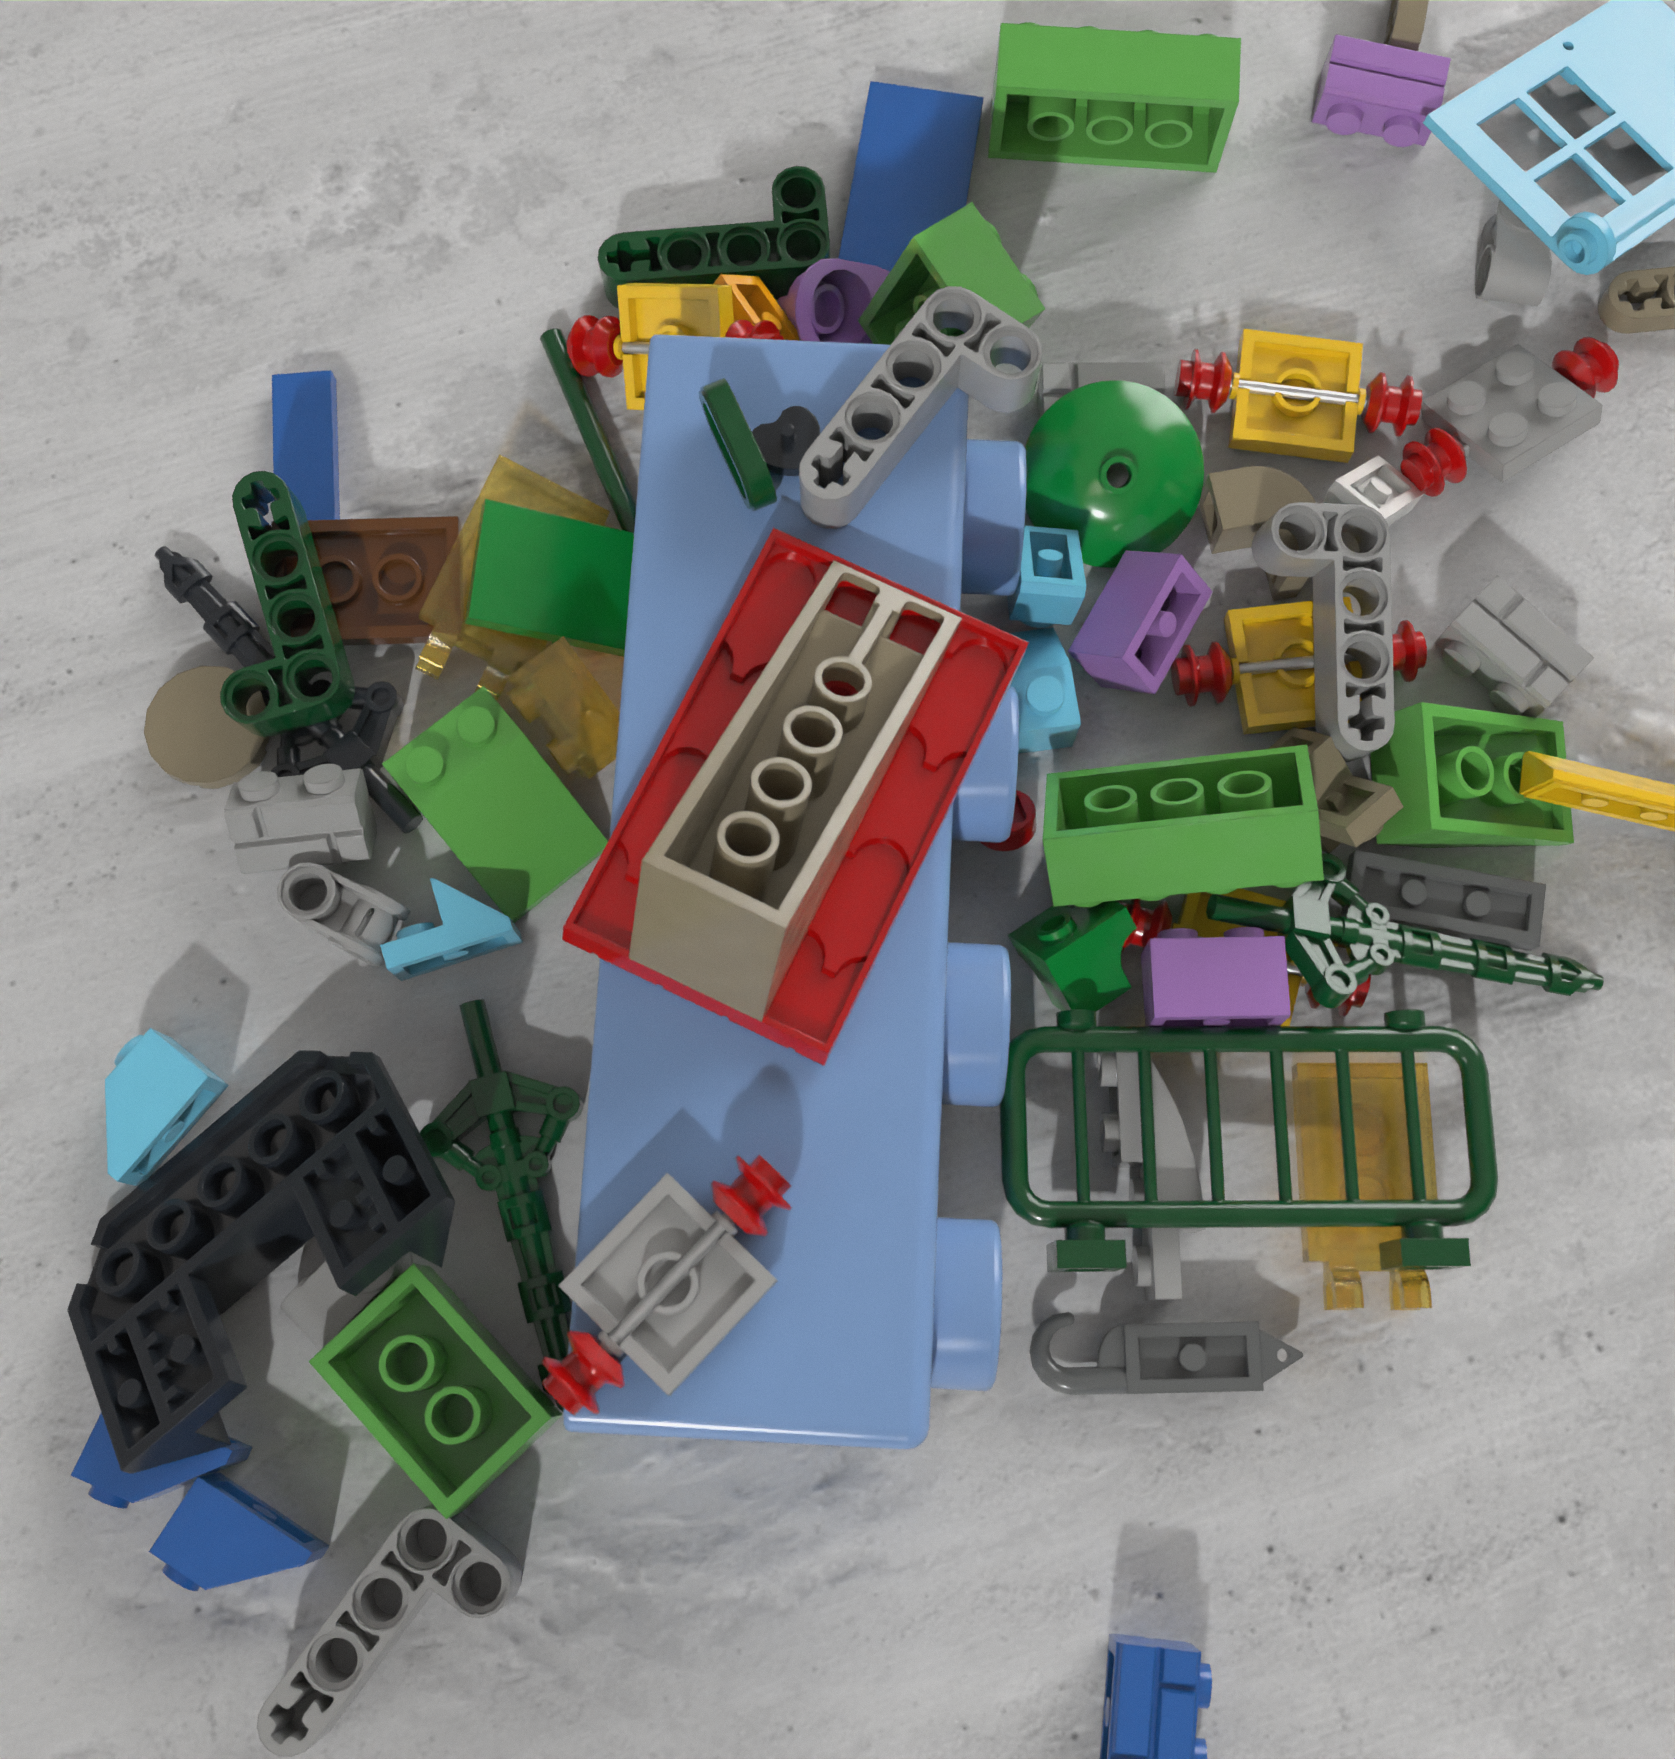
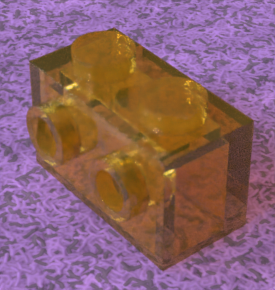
M564 636L555 639L506 675V678L514 687L506 693L508 698L527 723L530 724L536 719L539 720L552 738L551 741L545 744L547 750L567 775L576 770L581 777L590 779L616 759L620 712Z

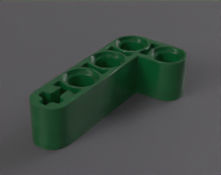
M803 166L789 167L780 172L772 185L773 221L622 232L610 236L599 248L597 258L608 301L619 309L617 285L628 283L713 284L720 274L759 276L775 300L786 296L795 279L804 273L808 267L821 259H830L827 205L822 178L816 171ZM796 204H802V205H806L807 207H804V208H800V209H799V208H792V207H790V206L796 205ZM799 256H810L813 258L805 262L795 260ZM744 260L755 262L748 266L736 265L737 262ZM684 265L696 266L687 271L677 270V268Z
M267 471L252 472L244 476L236 484L232 494V502L276 658L244 667L231 673L222 685L220 701L225 713L252 734L268 737L326 721L345 713L352 705L355 696V683L305 510L287 484L276 474ZM268 503H270L273 520L281 530H274L263 517L269 512ZM288 556H298L297 566L291 574L285 577H274L276 565L282 559ZM304 614H315L313 628L307 634L301 637H291L292 624L298 617ZM321 672H331L332 683L330 688L320 696L308 697L307 687L309 681ZM260 690H269L270 700L268 706L263 712L248 716L246 706L250 697Z

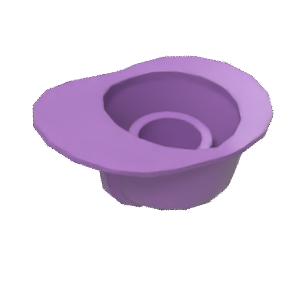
M838 258L821 259L799 275L789 288L788 294L780 297L777 303L785 310V314L796 328L801 341L873 344L859 324L858 319L890 272L878 266Z

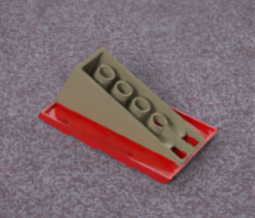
M773 528L563 926L562 940L590 954L594 953L598 955V958L650 983L663 986V989L721 1017L723 1015L729 1018L730 1021L786 1048L790 1047L796 1053L825 1066L1013 681L1029 642Z

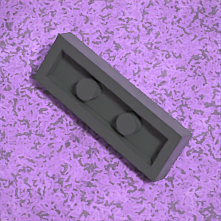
M1354 850L1348 857L1346 879L1360 890L1358 894L1369 904L1372 902L1379 903L1386 907L1390 915L1388 922L1433 930L1437 933L1469 940L1473 938L1508 945L1512 948L1532 951L1540 946L1546 884ZM1347 906L1341 910L1342 917H1344L1345 912L1348 910Z

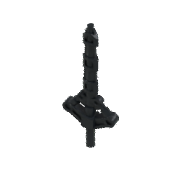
M166 546L160 547L155 552L160 569L164 573L165 588L179 603L189 602L205 621L203 625L204 631L227 655L233 654L243 667L276 658L272 645L259 633L260 626L236 601L228 602L210 584L213 576L198 560L183 557L180 553L173 552ZM321 679L313 682L312 685L309 683L307 687L308 697H317L324 694L330 688L331 682ZM375 682L369 688L355 686V696L349 709L362 711L353 729L347 733L343 731L342 725L338 722L343 715L341 714L326 721L280 734V747L277 748V766L271 770L277 777L304 775L307 770L322 764H335L340 766L342 770L361 768L363 769L369 796L403 833L406 834L413 831L423 820V816L380 771L383 767L382 763L397 717L402 713L404 707L403 699L389 682ZM260 690L270 700V691ZM316 741L320 746H324L327 749L323 755L301 762V749L298 747Z

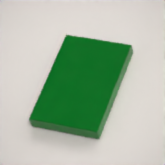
M485 499L481 506L465 624L624 657L634 533Z

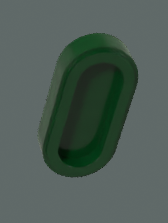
M722 378L702 386L701 391H699V399L705 418L746 507L756 511L776 503L777 496L770 472L727 380Z

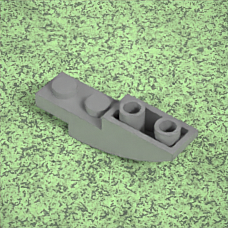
M1097 1053L1099 1087H1109L1110 1112L1101 1113L1100 1115L1102 1152H1112L1113 1168H1139V1178H1131L1129 1182V1201H1144L1137 1053ZM1151 1060L1158 1201L1203 1200L1195 1157L1183 1120L1166 1083ZM1142 1228V1246H1134L1132 1251V1271L1135 1286H1144L1145 1301L1183 1299L1179 1233H1196L1206 1228Z

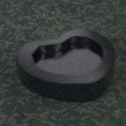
M790 406L781 413L776 422L760 424L753 429L752 434L769 471L785 476H799L800 462L805 452L820 435V426L816 417L807 408Z

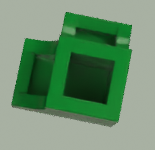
M1107 901L1093 907L1075 906L1071 908L1067 905L1056 907L1052 905L1008 934L1018 955L1035 973L1052 1004L1061 1011L1084 1009L1097 1012L1132 988L1121 966V951L1127 937L1137 927L1127 908L1117 901Z

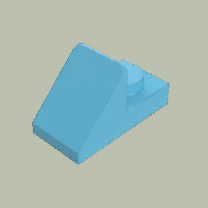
M430 878L443 925L435 927L430 922L411 925L396 933L397 940L381 944L380 946L387 970L399 980L404 981L523 943L520 930L510 917L435 878Z

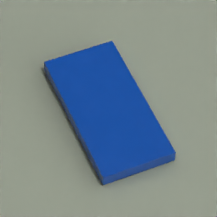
M870 81L838 259L874 265L890 272L913 236L967 205L984 97Z

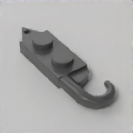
M1070 1312L1053 1314L1041 1322L1032 1335L1029 1350L1032 1367L1040 1380L1054 1391L1069 1395L1264 1391V1382L1303 1357L1301 1351L1259 1329V1321L1122 1324L1111 1328L1103 1337L1098 1350L1097 1367H1063L1053 1360L1049 1351L1050 1341L1053 1334L1060 1328L1074 1323V1315ZM1280 1349L1285 1350L1287 1358L1283 1362L1277 1357Z

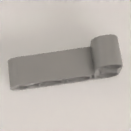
M948 286L935 291L928 297L805 452L799 468L800 502L804 515L813 524L822 528L837 529L848 525L858 516L957 388L997 412L1011 413L1026 406L1035 393L1042 360V346L1038 336L1028 327L968 289ZM947 327L957 328L965 334L947 336L939 330ZM1002 363L1012 364L1021 371L1015 374L1004 373L995 366ZM907 377H916L923 380L926 384L918 388H908L901 385L898 381ZM865 428H878L887 435L877 440H867L860 437L857 433ZM842 475H843V486H841L840 484L837 483L838 480L842 477Z
M1308 502L1287 504L1266 521L1254 535L1251 546L1253 558L1258 566L1269 574L1313 577L1316 733L1331 736L1335 747L1339 750L1345 762L1355 761L1385 745L1393 735L1395 724L1391 557L1388 523L1380 512L1365 505ZM1279 529L1288 530L1295 536L1298 541V551L1289 549L1283 544L1279 536ZM1341 531L1351 534L1356 539L1359 545V553L1353 552L1345 546L1342 541ZM1343 592L1349 593L1357 599L1361 609L1360 615H1355L1346 608L1342 597ZM1345 654H1350L1358 660L1362 668L1361 678H1356L1348 672L1344 663Z
M433 1504L410 1512L399 1522L264 1702L257 1721V1731L262 1744L268 1751L282 1757H293L308 1750L333 1729L434 1592L457 1611L470 1618H485L493 1615L516 1596L521 1586L522 1570L519 1560L507 1547L463 1512L445 1519ZM425 1519H433L439 1522L445 1529L447 1543L440 1556H431L425 1553L419 1546L417 1539L418 1529ZM476 1563H488L499 1572L501 1590L497 1598L485 1599L477 1595L472 1589L470 1577ZM380 1578H388L396 1582L400 1587L403 1598L398 1614H387L377 1606L374 1590ZM335 1638H343L351 1642L355 1647L358 1659L353 1673H344L338 1670L332 1663L330 1650ZM314 1690L323 1693L322 1696L314 1700L303 1715L302 1722L304 1727L301 1729L295 1728L291 1723L296 1713L293 1706L309 1696Z

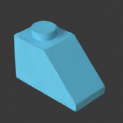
M1024 526L1018 586L1014 594L1007 596L1009 620L1021 621L1025 625L1036 628H1046L1053 624L1071 625L1085 598L1087 587L1078 530Z
M1054 627L1009 633L1029 642L1010 685L1016 689L1019 703L1018 754L1072 747L1081 726L1071 663Z
M151 1028L144 1035H138L124 1045L115 1058V1069L105 1079L108 1174L117 1182L134 1186L142 1184L156 1171L229 1086L173 1038Z

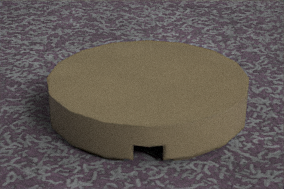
M199 666L178 673L158 689L147 708L144 736L149 753L173 779L205 789H219L234 782H239L243 777L249 775L260 766L267 754L265 748L269 742V736L262 737L252 734L230 718L221 705L220 691L222 685L229 675L235 672L234 670L223 666ZM260 691L254 693L248 700L246 706L248 716L257 715L268 706V700Z

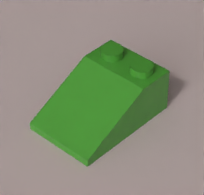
M482 686L382 763L384 768L502 913L510 917L513 923L600 856L608 843V840L485 686Z
M1420 702L1394 712L1395 724L1393 735L1385 745L1370 753L1372 781L1393 787L1404 806L1384 823L1383 829L1376 835L1377 844L1417 848L1561 846L1574 843L1571 808L1523 797L1524 795L1519 794L1522 759L1525 752L1532 751L1566 759L1563 721Z

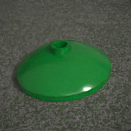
M1124 380L1099 381L1072 390L1055 401L1041 415L1032 428L1024 446L1027 464L1026 513L1032 525L1035 527L1078 530L1083 564L1089 566L1116 568L1125 551L1162 552L1186 529L1201 498L1204 484V459L1198 436L1191 422L1183 411L1168 397L1157 390L1136 382ZM1118 462L1126 467L1128 478L1124 485L1116 488L1109 484L1107 471L1112 464Z

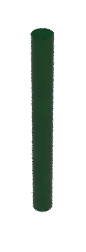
M558 328L549 329L540 336L542 346L621 530L634 533L636 501L582 376L576 371L567 352V342L562 330Z

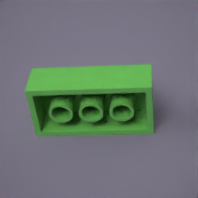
M1032 22L1020 24L1001 23L991 100L988 158L1217 173L1239 104L1241 38L1219 37L1214 34L1159 33L1154 30L1138 32L1106 30L1093 26L1079 28L1043 26Z
M1307 745L1047 774L1042 840L1054 907L1066 905L1093 907L1107 901L1137 898L1145 901H1157L1170 895L1198 892L1226 894L1239 888L1270 885L1290 888L1299 886L1304 882L1324 880L1319 812Z

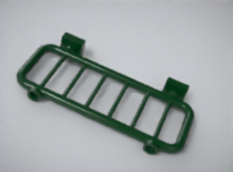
M1074 1009L1057 1012V1026L1027 1029L1009 1042L1005 1091L1002 1102L999 1105L1002 1184L1006 1200L1019 1217L1035 1226L1064 1229L1065 1240H1055L1046 1245L1047 1272H1116L1127 1268L1126 1240H1105V1228L1401 1227V1238L1379 1243L1381 1270H1450L1471 1266L1469 1238H1444L1443 1227H1456L1475 1222L1488 1212L1497 1196L1498 1169L1489 1073L1484 1054L1470 1037L1457 1029L1425 1026V1012L1423 1010L1404 1009L1384 1013V1026H1097L1095 1011ZM1203 1052L1212 1200L1158 1201L1151 1053ZM1217 1052H1269L1279 1200H1225ZM1283 1052H1335L1346 1200L1292 1199ZM1349 1052H1400L1412 1199L1360 1200ZM1414 1052L1446 1053L1454 1058L1460 1069L1470 1172L1469 1189L1461 1198L1426 1199ZM1071 1053L1077 1201L1042 1200L1030 1188L1025 1071L1027 1063L1036 1054ZM1084 1053H1137L1144 1201H1090Z

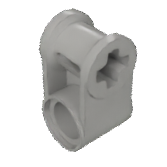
M1499 200L1497 214L1493 215L1486 222L1481 234L1480 262L1476 274L1475 296L1478 299L1538 306L1545 296L1551 275L1552 256L1550 249Z
M311 862L299 863L289 868L280 878L277 887V897L282 909L305 928L325 937L338 948L378 968L384 960L380 954V945L386 943L398 920L406 921L411 912L390 897L368 886L358 885L321 865ZM315 884L327 886V895L320 907L309 911L301 910L300 900L307 888Z
M409 1251L357 1296H353L337 1287L325 1261L318 1269L305 1277L292 1289L281 1303L280 1309L321 1350L413 1264L412 1252Z

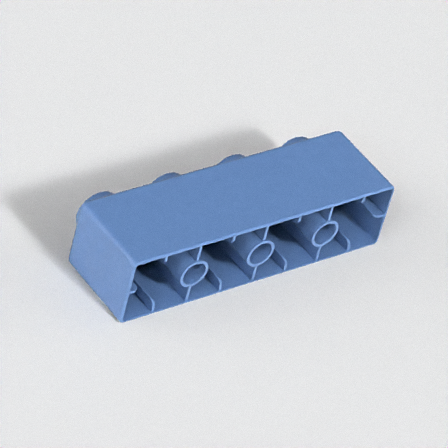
M663 334L652 336L648 354L610 837L773 528L958 611L961 610V594L1010 596L1014 594L1018 586L1024 540L1027 464L1026 450L1023 444L1018 441L967 439L969 395L957 388L858 516L848 525L837 529H828L813 524L804 515L801 507L799 476H785L771 471L769 472L775 487L777 502L752 511V509L746 507L709 428L699 399L701 387L725 378L737 399L751 432L760 424L776 422L781 413L790 406H801L807 408L816 417L821 433L890 345ZM907 377L898 381L901 385L908 388H918L926 384L923 380L916 377ZM865 428L857 433L860 437L867 440H877L887 435L878 428ZM843 475L837 482L841 486H843ZM1013 686L1009 687L825 1066L796 1053L790 1047L786 1048L730 1021L729 1018L723 1015L721 1017L663 989V986L650 983L600 958L575 1268L666 1173L686 1190L710 1215L716 1210L723 1215L725 1212L714 1203L711 1182L715 1180L730 1185L740 1175L735 1157L738 1155L746 1163L750 1164L760 1155L792 1186L782 1196L792 1209L788 1211L773 1206L763 1216L768 1231L766 1236L746 1234L737 1224L734 1225L739 1231L734 1238L778 1282L672 1395L668 1396L626 1353L621 1357L615 1355L623 1367L625 1386L619 1388L605 1383L595 1394L600 1408V1412L597 1415L585 1407L576 1415L571 1414L564 1408L563 1421L567 1431L908 1450L921 1445L928 1436L931 1388L989 1391L993 1387L999 1361L1002 1316V1244L1000 1229L993 1220L943 1218L937 1216L942 1105L995 1107L1001 1104L1005 1091L1011 1019V967L1009 952L1001 945L948 942L952 840L1001 843L1008 839L1011 833L1016 799L1019 751V703L1017 691ZM572 1300L570 1330L591 1333L602 1342L597 1336L602 1329ZM569 1342L568 1354L572 1351L570 1342Z

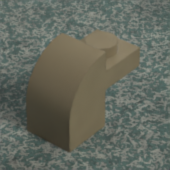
M1249 466L1209 473L1202 489L1199 506L1211 554L1250 548L1253 537L1258 529L1279 509L1290 503H1316L1313 496L1293 476L1270 467ZM1279 529V536L1283 544L1289 549L1298 551L1299 546L1295 536L1288 530ZM1265 571L1273 601L1297 597L1308 577L1277 576Z
M1293 727L1268 748L1308 746L1319 812L1321 849L1326 853L1330 854L1341 843L1357 848L1361 843L1374 838L1381 832L1384 823L1404 807L1393 787L1353 776L1341 753L1335 747L1331 736Z

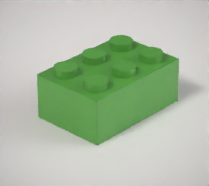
M973 202L913 236L858 319V322L873 344L891 345L928 297L935 291L948 286L963 287L974 292L1028 328L1043 313L1045 307L1039 300L1032 281L1019 271L1002 246L1000 236L995 227L990 222L984 220ZM947 327L939 330L947 336L965 334L957 328Z
M413 1263L308 1361L445 1519L462 1513L563 1415L431 1266Z

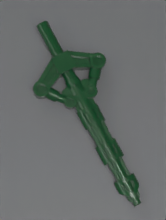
M1329 853L1322 854L1324 880L1304 882L1297 886L1282 907L1218 894H1212L1207 903L1206 914L1210 920L1261 928L1266 931L1277 932V936H1285L1286 952L1310 985L1315 1000L1326 1008L1339 1007L1355 991L1357 986L1367 981L1368 975L1383 974L1393 962L1437 971L1440 969L1470 974L1474 978L1512 985L1513 982L1542 986L1546 992L1571 996L1574 992L1585 993L1590 989L1599 991L1604 983L1602 975L1592 973L1581 963L1568 957L1544 952L1541 956L1515 951L1508 945L1473 938L1467 940L1437 933L1433 930L1388 922L1390 915L1386 907L1379 903L1372 902L1369 904L1358 894L1360 890L1345 878L1346 868L1343 862L1335 855ZM1330 897L1342 908L1348 907L1344 917H1330L1328 904ZM1334 946L1346 948L1351 961L1344 965Z
M472 1000L459 1005L477 1078L469 1080L466 1086L432 1123L425 1125L420 1130V1134L432 1157L442 1158L459 1172L465 1170L475 1178L478 1187L489 1192L496 1191L499 1200L497 1204L507 1243L511 1242L521 1277V1282H518L517 1286L527 1324L534 1323L543 1358L546 1356L562 1362L568 1355L569 1349L567 1333L570 1331L566 1313L571 1312L572 1307L569 1296L558 1286L564 1280L562 1270L557 1271L549 1234L552 1227L543 1191L539 1188L538 1178H543L550 1172V1156L557 1142L561 1143L569 1123L581 1115L583 1100L572 1088L566 1086L558 1087L506 1070L502 1071L485 1000ZM520 1111L546 1115L538 1132L541 1134V1137L521 1136L519 1127L515 1125L513 1113ZM487 1120L491 1133L489 1135L490 1145L484 1147L474 1156L475 1152L462 1143L461 1140ZM544 1364L537 1365L541 1383L550 1374ZM542 1384L543 1390L551 1395ZM556 1401L557 1408L564 1412V1407Z

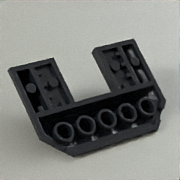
M299 1050L100 1218L91 1245L100 1248L88 1283L76 1284L67 1311L121 1471L133 1474L232 1445L219 1411L242 1393L248 1385L220 1315L314 1236L337 1287L353 1296H357L409 1251L442 1268L455 1199L381 1058L373 1052H350L349 1056H327L321 1051Z

